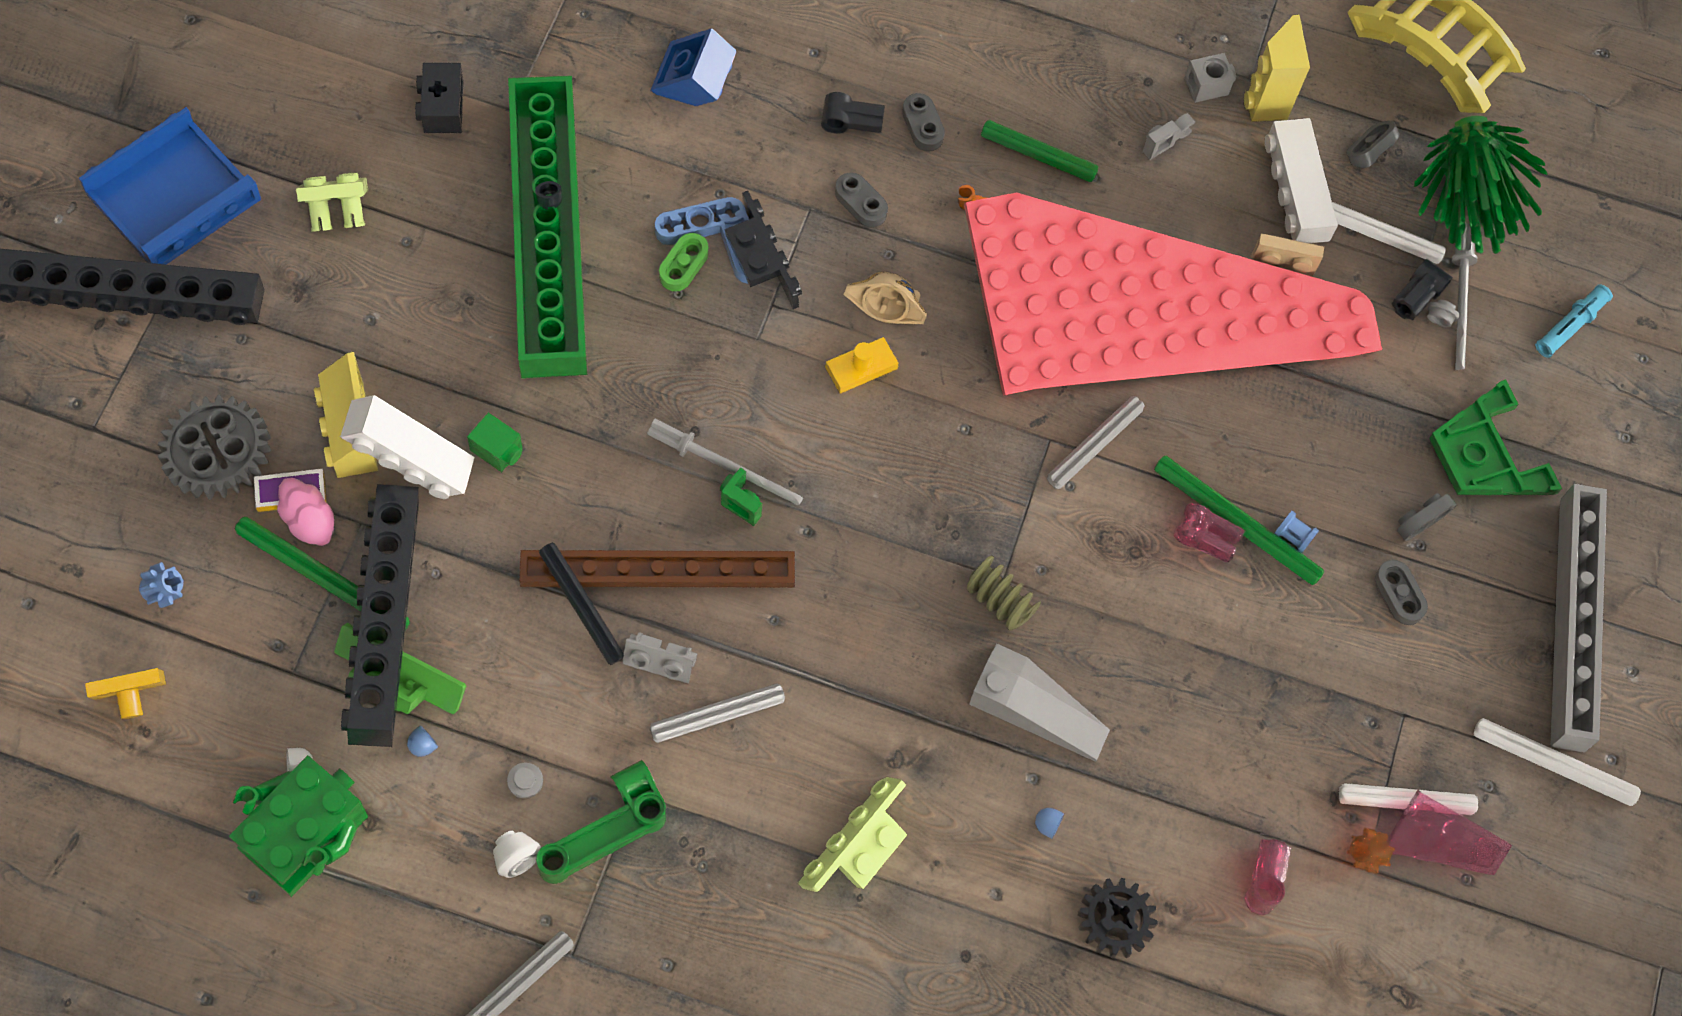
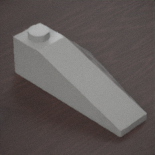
M996 644L969 703L971 706L1095 762L1110 731L1028 657L999 644Z

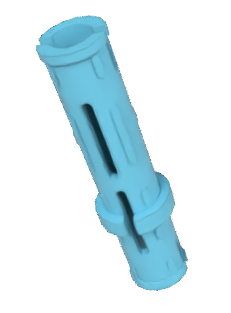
M1598 284L1584 299L1577 300L1572 305V310L1542 339L1537 341L1535 344L1537 351L1544 357L1550 358L1585 323H1591L1596 318L1597 312L1607 302L1612 300L1613 295L1610 289L1605 285Z

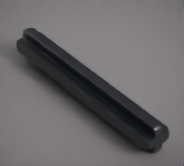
M552 542L539 550L540 556L607 663L613 665L623 659L624 653L556 544Z

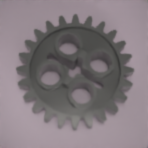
M217 395L215 402L210 403L209 399L205 396L203 397L202 406L198 407L195 402L191 401V411L186 412L183 409H178L181 418L179 420L169 418L168 421L173 428L172 430L166 429L161 431L166 441L158 442V446L163 452L158 455V458L163 464L162 470L166 476H169L168 478L174 486L178 485L184 494L191 490L194 497L198 499L204 491L209 500H212L215 491H219L222 497L226 498L227 489L232 488L238 494L240 493L239 483L244 482L249 486L252 485L248 476L250 474L260 476L262 473L257 465L268 464V460L263 453L271 451V447L267 442L271 439V436L266 429L267 425L263 417L260 418L256 408L250 409L245 400L238 405L235 397L231 396L225 403L222 396ZM228 423V426H226L225 428L219 429L222 425ZM203 425L208 426L228 464L227 469H222L202 430ZM197 439L194 443L188 445L191 440ZM242 449L240 453L232 455L236 450ZM211 465L208 469L201 471L204 466Z

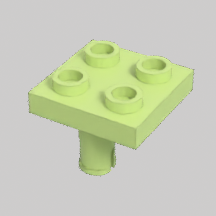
M347 173L337 176V181L326 182V176L310 177L303 180L304 184L296 188L298 202L305 201V203H308L312 226L311 231L321 230L319 217H321L323 231L333 229L328 200H331V198L341 199L344 228L354 226L352 214H354L356 227L365 226L360 197L368 191L367 179L359 178L358 173Z

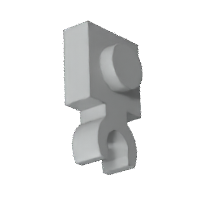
M1186 113L1175 122L1171 120L1163 126L1157 125L1153 127L1146 135L1147 139L1142 152L1151 160L1174 146L1176 140L1182 139L1192 132L1190 126L1195 124L1194 119Z

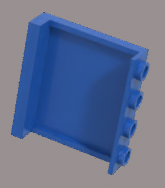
M187 107L178 113L171 114L163 123L150 131L144 132L137 140L125 148L117 150L110 158L98 166L91 167L84 175L79 177L86 195L147 263L167 265L261 200L256 182L248 174L243 176L193 122Z

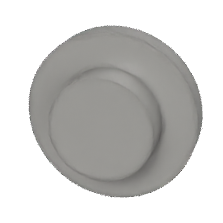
M1446 300L1430 302L1427 307L1429 311L1427 318L1431 322L1443 327H1451L1452 323L1458 320L1459 313L1455 310L1456 306Z
M517 764L508 774V788L516 797L531 798L541 790L543 775L534 764Z

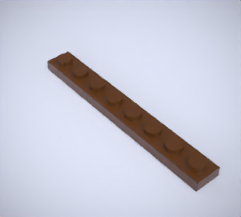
M521 550L520 587H560L540 556L539 550ZM559 550L582 587L795 588V551Z

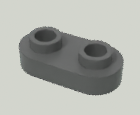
M922 93L909 95L904 101L902 114L914 144L923 151L937 150L943 144L945 130L932 99ZM915 105H920L922 108H917ZM925 130H932L933 133H927Z
M1383 121L1377 123L1355 141L1346 152L1351 165L1360 168L1370 167L1385 150L1392 147L1400 135L1395 122Z
M850 172L841 175L837 179L835 187L837 200L862 225L877 227L885 222L888 212L886 200L861 175ZM847 185H855L856 187L849 188ZM874 205L877 208L869 209L867 206Z
M1437 493L1423 504L1424 509L1418 513L1413 509L1401 517L1398 521L1401 526L1397 529L1401 537L1405 541H1409L1449 514L1457 506L1449 494L1441 496Z
M1388 560L1384 562L1376 572L1375 582L1393 617L1404 625L1418 623L1427 613L1428 604L1408 566L1401 561ZM1387 577L1394 578L1396 584H1391ZM1403 606L1410 607L1412 613L1405 612Z

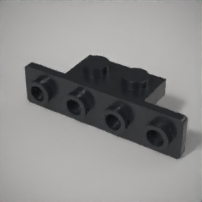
M749 191L742 192L743 204L749 220L725 229L728 242L750 287L778 277L792 308L796 309L799 307L798 296L802 295L799 282L795 276L790 278L786 270L789 268L788 260L783 250L778 252L774 245L777 239L771 225L765 226L762 220L764 212L759 200H753Z

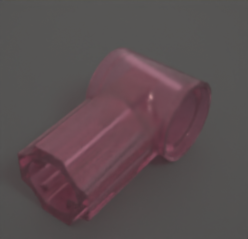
M1262 839L1259 842L1251 884L1245 894L1247 907L1257 915H1266L1272 912L1285 896L1284 881L1291 848L1285 842L1275 839ZM1258 889L1267 890L1271 895L1272 901L1264 900L1259 895Z

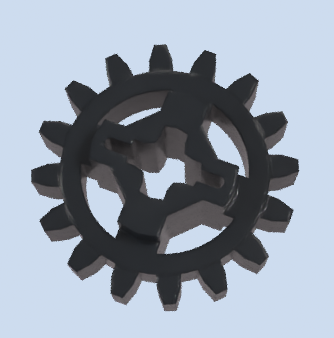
M1109 878L1103 883V889L1095 884L1091 888L1093 896L1086 894L1082 899V903L1087 907L1080 908L1078 916L1086 920L1080 924L1079 930L1089 931L1090 934L1085 942L1089 944L1096 941L1098 943L1097 953L1100 954L1107 948L1109 949L1110 958L1114 959L1118 951L1121 950L1124 957L1128 958L1132 954V947L1136 951L1141 952L1145 947L1142 940L1150 942L1154 934L1148 929L1155 928L1158 921L1149 916L1156 911V906L1146 905L1145 902L1150 896L1148 892L1141 896L1136 893L1139 884L1135 883L1131 888H1127L1125 878H1121L1117 886H1114ZM1115 896L1123 897L1128 901L1116 899ZM1096 905L1098 906L1097 910L1101 914L1100 922L1098 924H1096L1095 921ZM1137 912H1139L1140 915L1139 931L1137 930V924L1134 922L1135 914ZM1121 914L1123 916V921L1114 922L1111 919L1113 915ZM1107 935L1119 937L1121 941L1110 939Z

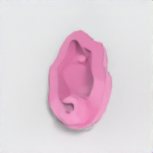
M283 479L279 485V503L277 508L281 519L288 525L290 532L297 539L319 546L328 544L334 530V515L331 507L325 502L322 493L317 487L305 484L298 479Z

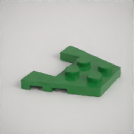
M1506 379L1500 381L1492 390L1479 397L1471 406L1464 411L1462 410L1433 432L1429 439L1457 495H1556L1562 490V487L1551 465L1547 463L1518 472L1491 419L1493 416L1515 410L1518 406V402Z

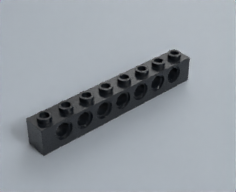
M0 248V301L2 302L26 301L38 306L57 304L70 309L88 307L96 308L103 312H113L114 310L129 311L140 316L150 313L160 314L172 319L191 317L204 322L222 320L236 325L258 324L265 291L258 273ZM65 280L61 284L55 285L57 282ZM98 283L96 286L88 288L90 285ZM125 287H131L126 291H121ZM164 290L160 294H154L156 291ZM192 293H197L193 297L186 298L188 295ZM225 296H231L229 299L225 301H219L221 298Z
M377 484L376 496L369 497L368 517L373 518L372 526L365 527L364 546L369 547L368 555H362L360 575L366 576L365 585H358L357 606H362L361 615H354L353 636H358L357 646L350 647L349 667H354L353 677L346 678L345 699H350L349 709L342 710L341 731H347L348 745L392 747L419 510V487ZM388 522H396V524H386V523H388ZM384 551H393V553H390V554H385V553H382V552H384ZM382 580L391 581L386 584L379 583V581ZM378 610H385V611H387V612L384 613V614H377V613H375V611H378ZM375 640H380L384 642L379 645L371 644V642ZM371 671H377L381 673L377 676L367 675V673ZM366 703L377 704V706L373 708L363 707V705Z

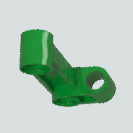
M643 760L610 776L615 782L625 806L555 843L543 846L539 850L536 862L540 876L544 881L551 884L561 883L573 873L646 834L656 832L663 827L666 822V805ZM648 806H654L660 811L652 819L644 818L640 812ZM551 857H559L564 861L562 866L554 871L546 869L544 864Z

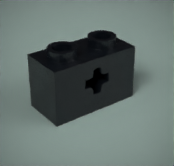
M423 63L422 75H417L416 78L417 94H421V102H416L415 114L416 121H422L424 133H462L464 80L461 63Z

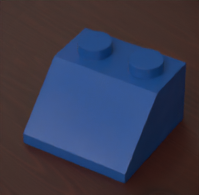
M712 28L671 41L650 91L656 95L693 106L714 102L722 94V87L727 74L732 69V61L736 50Z

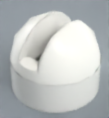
M287 748V772L293 771L307 755L313 758L312 755L304 748Z

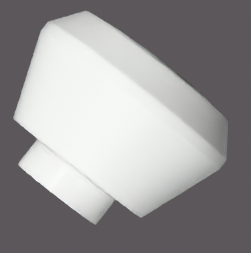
M508 831L496 840L495 844L497 846L493 850L498 874L507 878H513L530 869L536 863L537 854L541 849L540 844L523 832L515 833L514 831Z

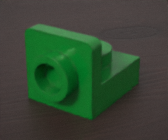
M740 467L735 475L729 474L720 486L721 505L752 526H755L762 517V503L759 497L748 489L742 490L746 483V471Z

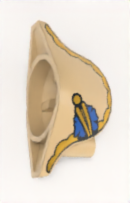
M874 273L863 281L848 284L844 295L867 315L885 323L924 324L927 316L926 311L919 303L920 293L914 290L906 279L894 273Z

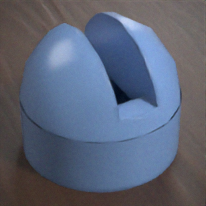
M421 725L410 734L407 740L408 749L417 757L427 756L439 747Z
M1053 808L1040 810L1035 820L1037 829L1040 833L1052 839L1064 817V813Z

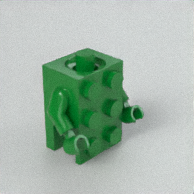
M307 755L293 771L285 772L255 787L242 786L237 790L233 804L245 801L242 812L249 816L229 835V838L238 845L237 849L292 897L313 874L315 876L321 875L325 865L333 863L349 852L357 828L368 818L362 802L349 791L355 782L343 770L339 768L333 775H330Z

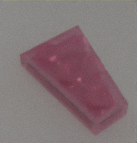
M1417 790L1381 850L1384 853L1399 854L1427 862L1433 861L1456 868L1495 875L1512 845Z

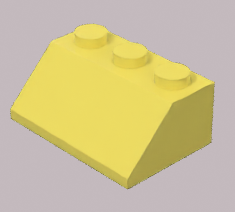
M1293 15L1267 43L1263 55L1259 56L1257 71L1252 74L1251 86L1249 91H1246L1244 94V106L1246 110L1250 111L1251 122L1287 120L1310 69L1300 15Z
M354 352L345 354L318 374L320 387L314 388L318 408L323 407L325 417L319 418L321 433L323 437L329 438L330 447H324L327 467L334 466L337 478L378 471L376 458L356 451L352 448L351 443L340 437L351 401L365 397L364 385Z

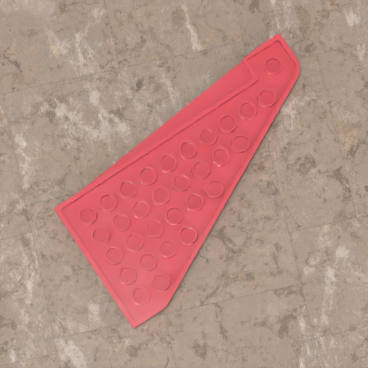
M1017 192L964 203L1003 396L1039 388L1335 359L1382 350L1373 304L1365 294L1357 289Z

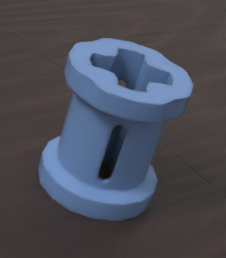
M1291 511L1274 534L1278 537L1283 536L1295 545L1299 552L1303 553L1319 530L1308 527L1296 518L1294 511Z

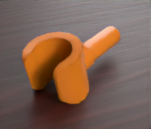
M970 185L959 187V195L969 197L958 198V204L964 210V203L987 198L975 195V190Z

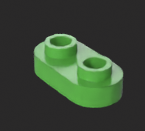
M688 233L677 241L659 268V279L663 287L670 291H681L689 286L708 258V242L702 235ZM690 251H695V252H697L698 254H697V255H694V256H691V255H688L687 253L690 252ZM672 275H679L681 278L672 279L670 277Z

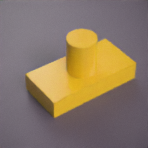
M882 337L871 343L862 342L857 344L854 350L826 361L825 368L841 394L897 370L899 363L885 338Z
M159 668L85 683L88 698L97 700L117 695L121 719H130L143 715L139 690L166 685L164 671Z

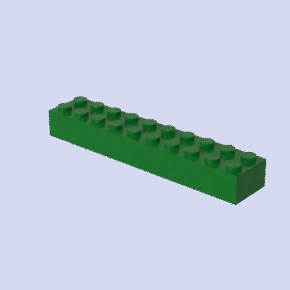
M572 76L508 78L518 361L521 378L587 375ZM553 181L561 186L562 201L557 208L548 207L549 210H545L540 207L535 193V188L540 183Z

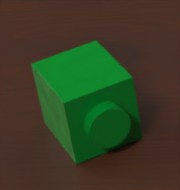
M489 412L467 436L470 451L501 473L508 465H514L523 451L520 434Z

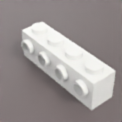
M1306 118L1274 121L1269 134L1265 136V149L1267 153H1271L1273 161L1271 171L1273 179L1278 181V200L1280 206H1284L1286 231L1291 233L1292 240L1304 243L1329 242L1338 227L1311 120Z
M375 395L351 401L340 437L351 443L353 449L378 459V463L381 466L398 471L404 475L405 480L414 484H420L428 489L429 493L436 498L447 499L449 496L465 493L475 457Z

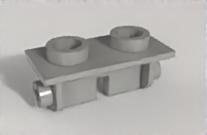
M640 632L638 635L631 634L630 638H627L623 664L689 684L691 670L695 665L698 655L692 652V648L668 643L666 650L661 649L662 640L643 635Z

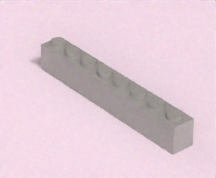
M1573 484L1560 499L1550 747L1585 753L1599 741L1607 489Z

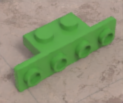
M346 623L341 627L334 650L337 655L349 660L350 647L357 646L358 636H353V625ZM375 640V641H372V642H371V644H374V645H379V644L384 643L383 641H380V640ZM403 652L396 710L408 715L423 700H426L451 714H455L459 710L466 690V684ZM354 668L350 671L348 677H353ZM371 671L367 673V675L369 676H377L381 674L377 671Z

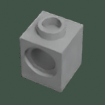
M1225 53L1190 60L1184 79L1196 103L1229 95L1233 82L1236 80V72L1234 66L1229 64Z

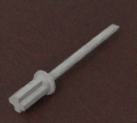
M1466 222L1465 232L1462 234L1461 250L1455 247V254L1452 256V263L1459 266L1456 371L1465 369L1469 266L1476 264L1478 258L1474 254L1475 244L1471 241V228L1469 223L1467 224Z
M657 419L653 420L647 432V435L677 449L681 457H684L686 452L690 451L734 474L741 467L746 471V480L796 505H800L803 497L692 442L695 435L693 432H690V434L683 433Z

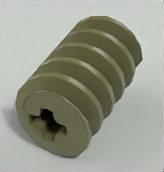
M991 555L982 561L970 575L967 591L972 594L978 592L977 600L980 603L988 601L986 605L989 612L998 610L996 618L999 621L1008 619L1006 628L1014 630L1022 626L1033 616L1039 608L1041 601L1031 605L1032 592L1021 596L1020 592L1024 586L1023 583H1019L1014 587L1010 586L1014 575L1011 573L1002 578L1000 575L1004 566L1001 564L992 569L990 566L994 556Z

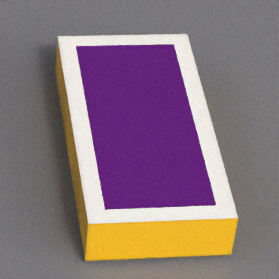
M323 469L254 477L255 502L258 512L277 510L279 485L283 479L295 478L305 484L317 487L327 503Z

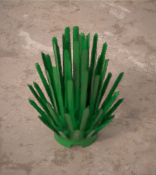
M1469 116L1456 121L1455 126L1448 130L1447 135L1444 134V136L1432 141L1427 146L1437 147L1429 152L1423 161L1430 160L1439 152L1440 154L1414 182V187L1422 183V188H1424L1436 174L1418 213L1421 216L1425 212L1445 174L1446 180L1433 217L1435 221L1440 219V224L1445 221L1447 229L1450 226L1448 241L1451 244L1455 243V247L1458 250H1461L1462 234L1465 232V207H1467L1471 228V241L1475 244L1476 252L1480 254L1483 253L1480 221L1485 237L1490 238L1494 254L1501 251L1500 244L1505 240L1503 222L1509 235L1513 233L1516 236L1518 235L1519 229L1516 221L1519 219L1525 231H1529L1530 225L1515 192L1524 205L1527 207L1531 206L1537 216L1542 214L1541 208L1510 166V164L1514 165L1538 188L1541 187L1540 181L1530 170L1515 159L1512 154L1541 174L1548 175L1547 171L1542 167L1545 166V162L1531 154L1524 147L1518 145V143L1529 144L1527 139L1505 133L1524 131L1521 128L1496 125L1498 122L1488 121L1487 117Z

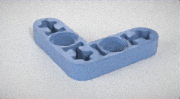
M727 197L665 212L656 218L655 236L658 241L666 245L676 244L683 235L688 233H697L703 237L721 233L736 278L748 284L725 235L726 228L749 220L745 207L740 200ZM731 210L735 217L730 218L728 214H725V211ZM714 212H716L718 222H714ZM697 215H702L709 222L703 227H698L692 224L691 219ZM681 220H686V230L683 229ZM670 224L671 228H674V232L668 233V230L664 229V225Z

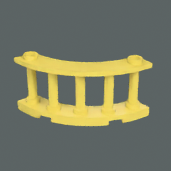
M1380 0L1374 7L1354 5L1347 12L1358 37L1377 39L1389 44L1396 41L1406 46V52L1426 67L1431 64L1443 76L1440 81L1452 96L1460 112L1485 113L1491 106L1485 94V89L1502 72L1523 73L1526 69L1519 51L1514 47L1504 31L1472 0H1415L1402 14L1387 11L1397 0ZM1427 5H1431L1447 14L1432 31H1428L1413 22ZM1458 21L1474 37L1458 54H1455L1440 39ZM1483 46L1494 63L1477 80L1466 66V62Z

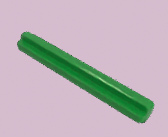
M987 120L982 128L981 136L1088 182H1092L1096 177L1098 166L1094 163L991 120Z

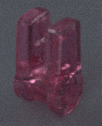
M1195 503L1186 505L1184 510L1185 518L1182 524L1176 527L1174 537L1186 546L1196 548L1224 562H1230L1236 552L1235 546L1231 544H1237L1245 530L1212 513L1202 505Z

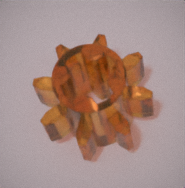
M1364 828L1363 835H1352L1353 841L1347 854H1351L1356 860L1353 867L1362 870L1366 869L1367 872L1378 874L1379 866L1390 867L1389 861L1395 848L1386 842L1389 835L1382 832L1376 833L1375 830Z

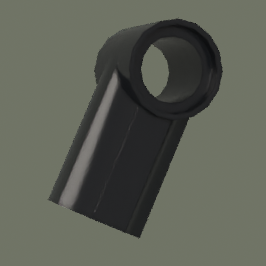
M831 92L826 95L824 100L821 126L825 131L834 134L844 133L848 129L881 133L885 105L852 101V98L845 93Z
M1427 258L1414 272L1406 287L1393 300L1392 306L1395 308V313L1403 319L1414 320L1432 299L1436 300L1453 277Z

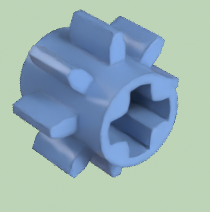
M161 562L150 566L148 571L140 574L142 580L139 585V591L148 605L158 601L159 607L164 608L172 605L173 600L183 596L180 591L183 588L184 581L174 566L165 569L164 564Z

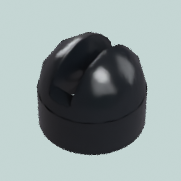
M546 181L540 183L535 188L536 200L540 207L549 210L548 207L557 208L561 204L562 190L558 183Z

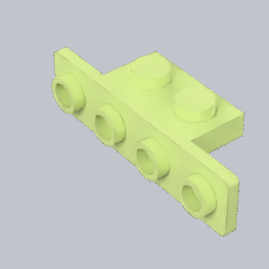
M889 777L878 781L872 787L871 795L864 804L851 812L848 818L849 822L845 827L828 840L827 848L820 857L807 865L803 873L804 876L798 884L803 889L818 892L837 868H839L856 887L864 889L907 836L902 828L885 811L906 784L901 779Z

